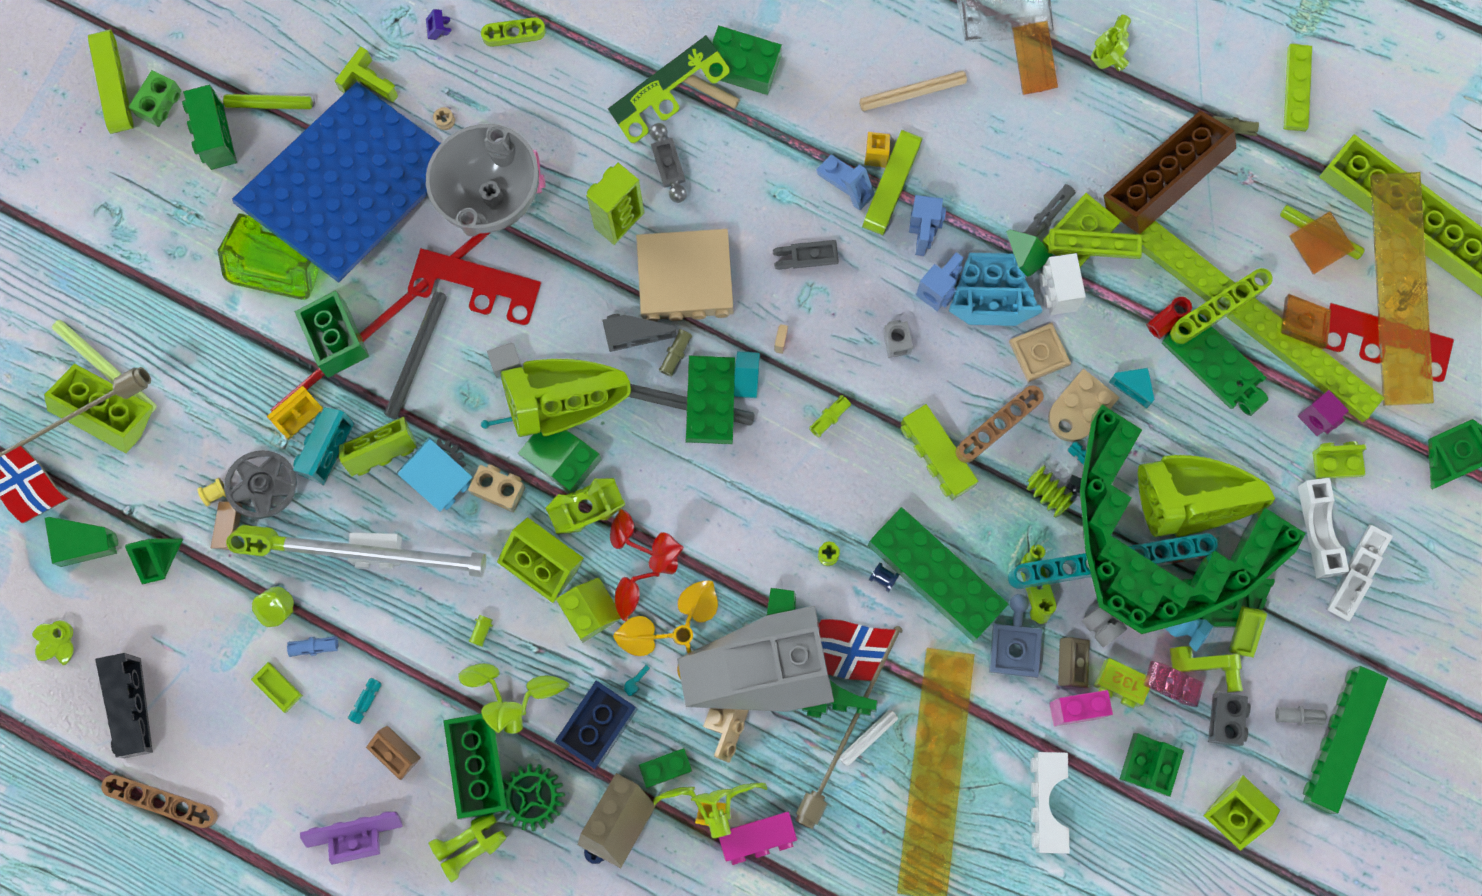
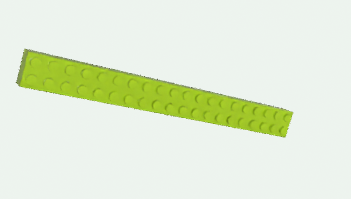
M1156 221L1139 234L1143 235L1142 252L1206 302L1235 284L1233 280ZM1236 290V294L1239 297L1245 298L1242 291ZM1256 298L1227 316L1229 320L1323 393L1330 390L1349 410L1348 412L1362 423L1370 417L1384 399L1377 391ZM1217 302L1219 309L1226 310L1223 303Z

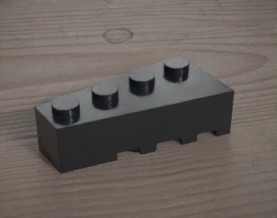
M127 653L96 658L95 661L112 738L111 750L113 754H115L116 758L125 759L153 753L141 658Z

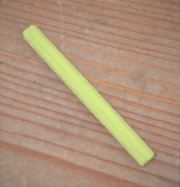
M57 320L52 325V329L112 383L114 378L121 375L114 366L62 320ZM142 391L134 395L151 404L153 411L156 410L157 405Z

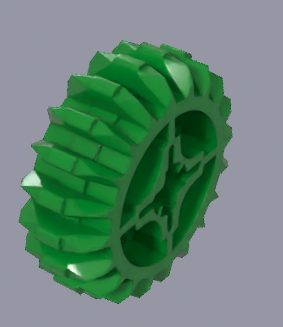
M528 764L527 772H525L522 766H519L518 771L520 775L517 776L514 771H511L509 774L513 781L503 780L506 785H509L508 789L504 788L507 803L506 811H510L505 819L509 821L515 817L514 827L523 822L521 827L524 831L527 830L529 823L531 824L532 831L537 830V823H539L542 829H545L546 823L544 820L547 819L549 823L553 824L555 821L551 814L561 815V812L555 809L556 806L564 807L565 803L558 801V797H565V793L557 792V789L563 787V783L554 784L559 776L554 774L549 778L550 768L541 773L542 765L540 764L537 765L536 771H533L532 764ZM528 777H539L537 783L529 789L518 785ZM545 783L548 784L551 790L550 804L542 797ZM514 791L522 798L519 812L513 804ZM522 791L526 793L537 792V800L542 802V804L532 801L528 803L527 795ZM534 806H539L546 810L539 817H525L527 812Z

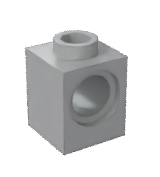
M900 320L888 322L883 330L888 358L911 354L913 345L908 322H901ZM893 334H900L903 340L897 342L891 336Z

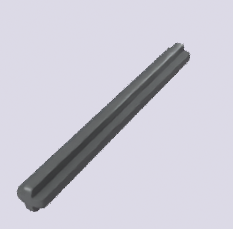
M435 291L384 412L388 418L397 419L446 301L447 297L442 292Z
M630 384L631 392L628 396L630 398L687 411L686 396ZM734 408L733 422L750 426L753 424L755 418L753 412Z

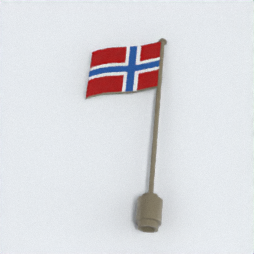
M134 367L119 375L113 380V390L0 452V499L21 523H26L70 499L56 487L40 462L23 445L115 394L128 399L143 391L151 383V377L143 367Z
M822 619L819 623V633L828 675L845 680L870 681L863 696L868 698L899 633L903 631L900 626H896L894 629L870 628L843 620ZM855 713L818 791L812 790L811 794L805 793L800 803L795 821L813 830L814 826L818 825L828 803L824 801L825 796L822 795V792L860 714Z

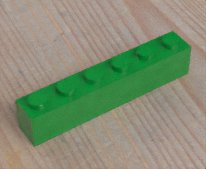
M1362 666L1348 671L1345 677V683H1347L1345 690L1339 694L1336 701L1338 709L1328 722L1329 733L1322 739L1320 744V750H1322L1320 757L1312 765L1311 772L1313 776L1303 789V795H1305L1304 803L1329 814L1339 813L1388 677Z

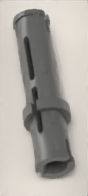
M1065 184L1043 211L1034 216V221L1023 233L1038 237L1044 229H1048L1051 226L1050 222L1072 196L1076 194L1075 190L1070 185ZM1059 200H1061V202L1055 207V209L1051 210L1056 205V203ZM1044 217H1047V218L1042 222V224H1041L1039 227H1037V225L1044 219Z

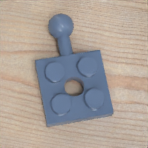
M1016 594L1010 600V607L1014 611L1013 626L993 624L989 673L1038 678L1042 629L1022 627L1023 612L1028 609L1029 601L1025 595ZM1013 644L1019 645L1022 649V654L1018 658L1011 656L1009 653V648Z

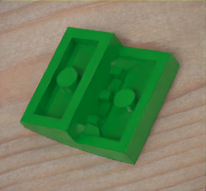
M1133 733L1119 779L1171 797L1184 750L1139 733Z

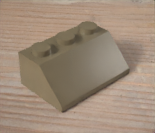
M616 773L582 830L577 845L621 869L656 805L654 806V803L638 784Z

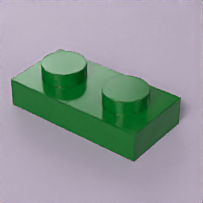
M684 748L638 765L646 788L693 772Z

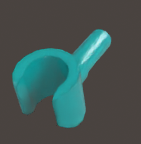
M647 665L636 676L625 683L624 690L629 697L640 690L636 683L649 671L650 668Z

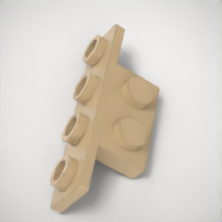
M709 709L703 727L722 734L714 757L728 763L731 761L736 751L739 736L744 729V722L749 710Z

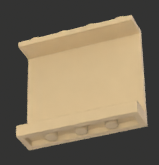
M728 229L636 235L642 319L659 322L660 319L680 321L685 317H692L693 319L700 320L705 319L706 316L726 318L733 314Z

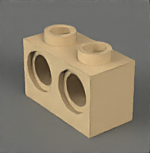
M490 464L487 467L479 465L468 491L473 496L514 513L526 488L521 482L522 479L511 473L508 476L500 473L501 470ZM485 478H493V483L489 487L482 486V481ZM506 487H514L512 495H503V490Z

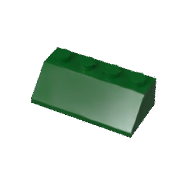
M482 713L443 720L457 819L463 820L506 811L507 805L495 730L485 722Z

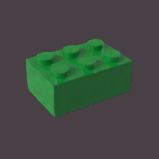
M718 25L712 44L729 67V74L720 81L768 95L782 56V44ZM713 63L709 68V73L713 77H718L723 72V66L720 63Z
M209 84L183 91L185 100L182 101L185 113L189 115L190 120L187 121V126L190 134L194 136V141L191 142L194 153L196 155L199 154L201 162L206 163L211 170L236 164L237 159L224 105L214 89Z
M336 290L294 311L317 366L328 378L370 357L346 302Z

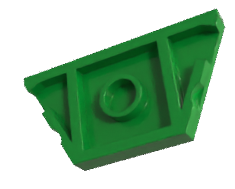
M1474 419L1428 439L1430 487L1432 490L1482 467V425Z
M1181 579L1188 585L1192 581V579ZM1265 579L1246 597L1200 619L1207 620L1214 626L1213 628H1235L1242 606L1259 610L1264 608L1267 601L1266 598L1275 583V579Z

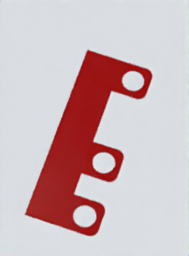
M420 248L408 285V292L427 298L431 295L436 278L474 288L469 302V309L484 315L491 313L496 295L510 298L511 302L506 315L507 320L520 325H527L530 322L541 281ZM424 278L428 281L429 286L425 292H417L414 289V282L417 279ZM485 295L488 297L489 305L487 308L478 309L475 306L474 301L477 296ZM516 306H524L526 308L527 316L524 319L517 320L513 317L512 311Z
M1330 303L1321 338V346L1323 348L1342 352L1347 335L1351 333L1363 337L1359 352L1361 359L1376 364L1381 363L1386 345L1388 344L1425 355L1421 371L1422 376L1436 382H1443L1445 380L1454 339ZM1329 333H1337L1341 337L1339 346L1332 347L1327 343L1326 337ZM1369 344L1378 346L1380 350L1379 356L1376 358L1368 357L1365 353L1366 346ZM1435 362L1441 366L1442 373L1439 376L1433 377L1428 373L1427 366L1430 363Z

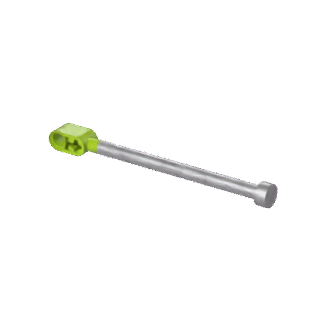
M242 525L232 532L226 540L228 549L237 554L265 556L271 550L462 570L469 571V576L483 577L486 569L485 553L472 552L471 556L468 557L278 536L274 529L267 527ZM238 536L242 537L244 542L240 541Z

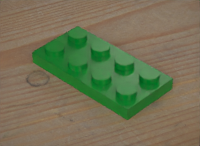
M689 355L685 443L733 445L735 357Z

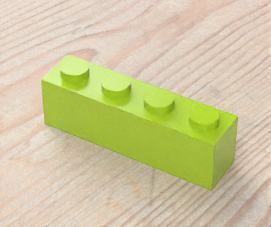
M927 404L902 419V426L900 427L902 433L907 439L911 438L915 444L913 448L919 458L923 457L928 464L926 466L928 472L933 478L937 477L941 483L939 485L940 490L945 497L949 496L953 501L977 485L979 481L967 463L961 462L957 458L955 445Z

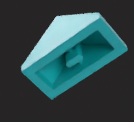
M737 351L734 397L757 399L760 353Z
M1148 368L1116 372L1109 381L1111 385L1145 408H1148L1155 400Z

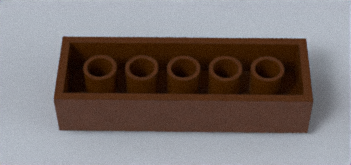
M1200 110L1103 195L1106 209L1121 220L1123 224L1141 234L1237 149L1235 130Z

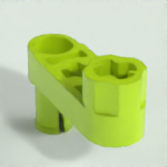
M1037 544L1035 548V545H1033L1030 551L1024 555L1020 564L1041 561L1046 553L1044 547ZM1041 567V575L1048 578L1045 568ZM1021 572L1023 582H1025L1026 576L1023 572ZM1050 584L1042 585L1041 589H1037V586L1025 588L1032 607L1029 612L1031 619L1038 624L1047 623L1057 607Z
M1191 646L1170 648L1173 673L1222 669V671H1225L1227 693L1243 691L1240 669H1242L1240 654L1193 658Z

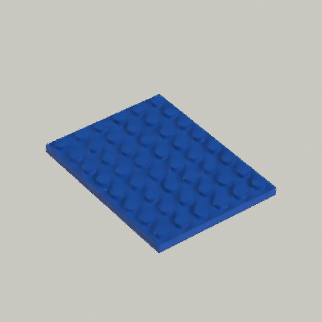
M356 82L232 198L233 204L339 283L428 195L426 172L433 153L441 143Z

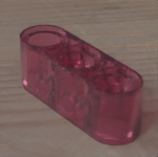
M1150 661L1143 684L1166 697L1191 707H1198L1204 687L1203 682L1166 664Z

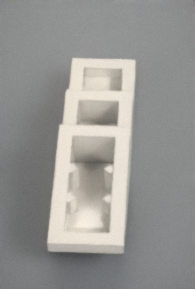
M1369 524L1348 563L1349 572L1343 574L1327 608L1328 611L1350 622L1373 582L1372 577L1383 560L1382 555L1390 543L1392 535Z

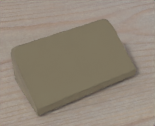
M1074 637L1060 639L1059 686L1088 688L1090 640Z

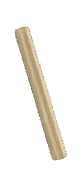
M959 71L863 97L859 101L862 111H867L966 83L967 77L964 71Z

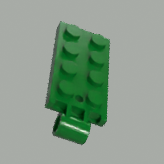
M1198 314V319L1206 323L1207 321ZM1212 326L1184 344L1173 341L1171 334L1162 341L1161 344L1230 409L1236 407L1238 403L1240 409L1246 415L1252 416L1269 400L1266 393L1256 387L1259 383L1266 380L1267 377ZM1179 327L1181 334L1188 335L1185 327Z

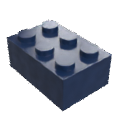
M596 680L554 742L593 769L598 770L638 708Z

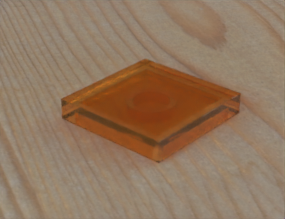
M1331 211L1289 236L1312 274L1319 272L1355 250Z
M1288 294L1284 300L1281 333L1324 349L1328 345L1331 310Z

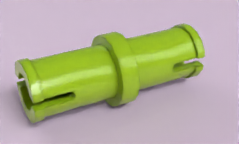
M840 395L828 409L825 408L822 411V415L809 426V430L820 438L832 424L835 425L838 422V418L851 406L849 400Z

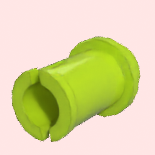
M479 615L478 619L475 618L477 622L468 642L483 647L489 628L493 627L491 624L493 619Z

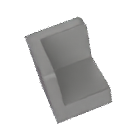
M514 343L487 350L496 378L501 377V371L522 367Z

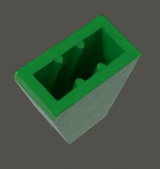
M45 518L52 564L64 567L117 554L118 538L112 530L102 526L59 518Z

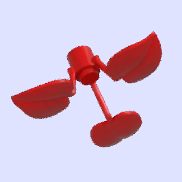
M620 509L610 529L612 546L616 549H622L626 543L633 548L652 555L649 560V567L653 570L651 573L633 576L631 580L628 577H623L618 583L615 591V606L621 619L627 621L628 617L635 610L640 597L639 586L635 582L653 576L659 577L661 573L673 575L678 567L677 557L684 547L670 534L665 532L660 533L656 537L652 551L631 542L629 538L634 532V523L630 514L626 510Z

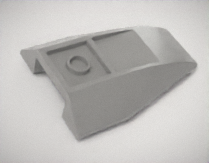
M815 606L767 615L678 658L686 707L788 712L834 702Z

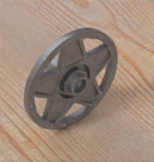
M265 450L250 452L237 459L229 468L224 481L225 496L233 509L243 516L255 519L268 518L283 511L292 501L297 488V477L289 461L278 453ZM256 457H269L260 467L247 461ZM282 463L290 473L291 482L278 477ZM237 469L243 481L230 490L231 479ZM287 496L280 505L270 510L273 497ZM252 500L256 512L244 510L236 503Z

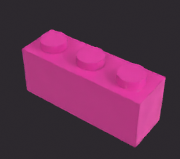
M789 811L731 828V834L719 837L725 861H731L732 865L745 862V856L754 853L756 858L770 854L769 849L777 846L779 851L794 847L792 842L797 841Z

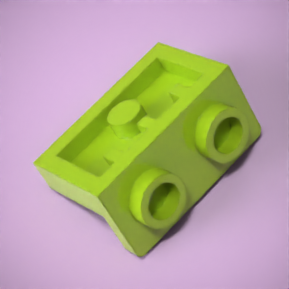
M1357 441L1345 442L1342 446H1335L1332 442L1320 444V447L1312 452L1316 479L1363 477L1366 475L1363 451L1367 449L1366 444L1358 445Z

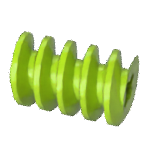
M1043 465L1028 479L1027 490L1030 491L1035 488L1033 496L1036 498L1042 495L1040 503L1049 502L1047 510L1056 509L1054 517L1057 518L1076 500L1071 501L1072 492L1064 494L1065 485L1057 487L1059 479L1050 480L1053 475L1052 472L1044 474L1046 466Z

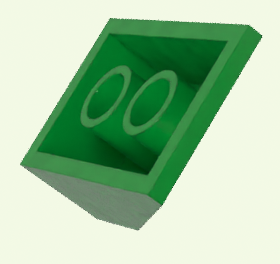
M540 430V433L533 434L518 452L521 457L569 494L575 493L602 460L598 452L567 430L549 436H543Z

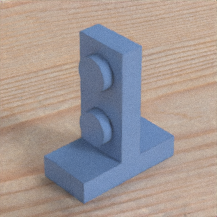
M830 155L816 169L820 177L849 195L853 206L858 210H861L875 195L866 168L860 164L853 169L835 156Z

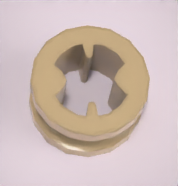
M442 107L434 112L433 120L439 129L449 130L454 126L455 117L450 109ZM446 115L447 121L442 122L439 120L442 119L441 116Z

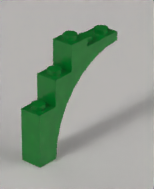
M777 588L770 589L767 615L796 610L795 591ZM830 680L834 702L802 708L803 712H807L808 717L821 718V714L827 715L828 706H832L834 711L847 712V708L856 709V714L871 716V712H877L878 702L877 700L853 694Z

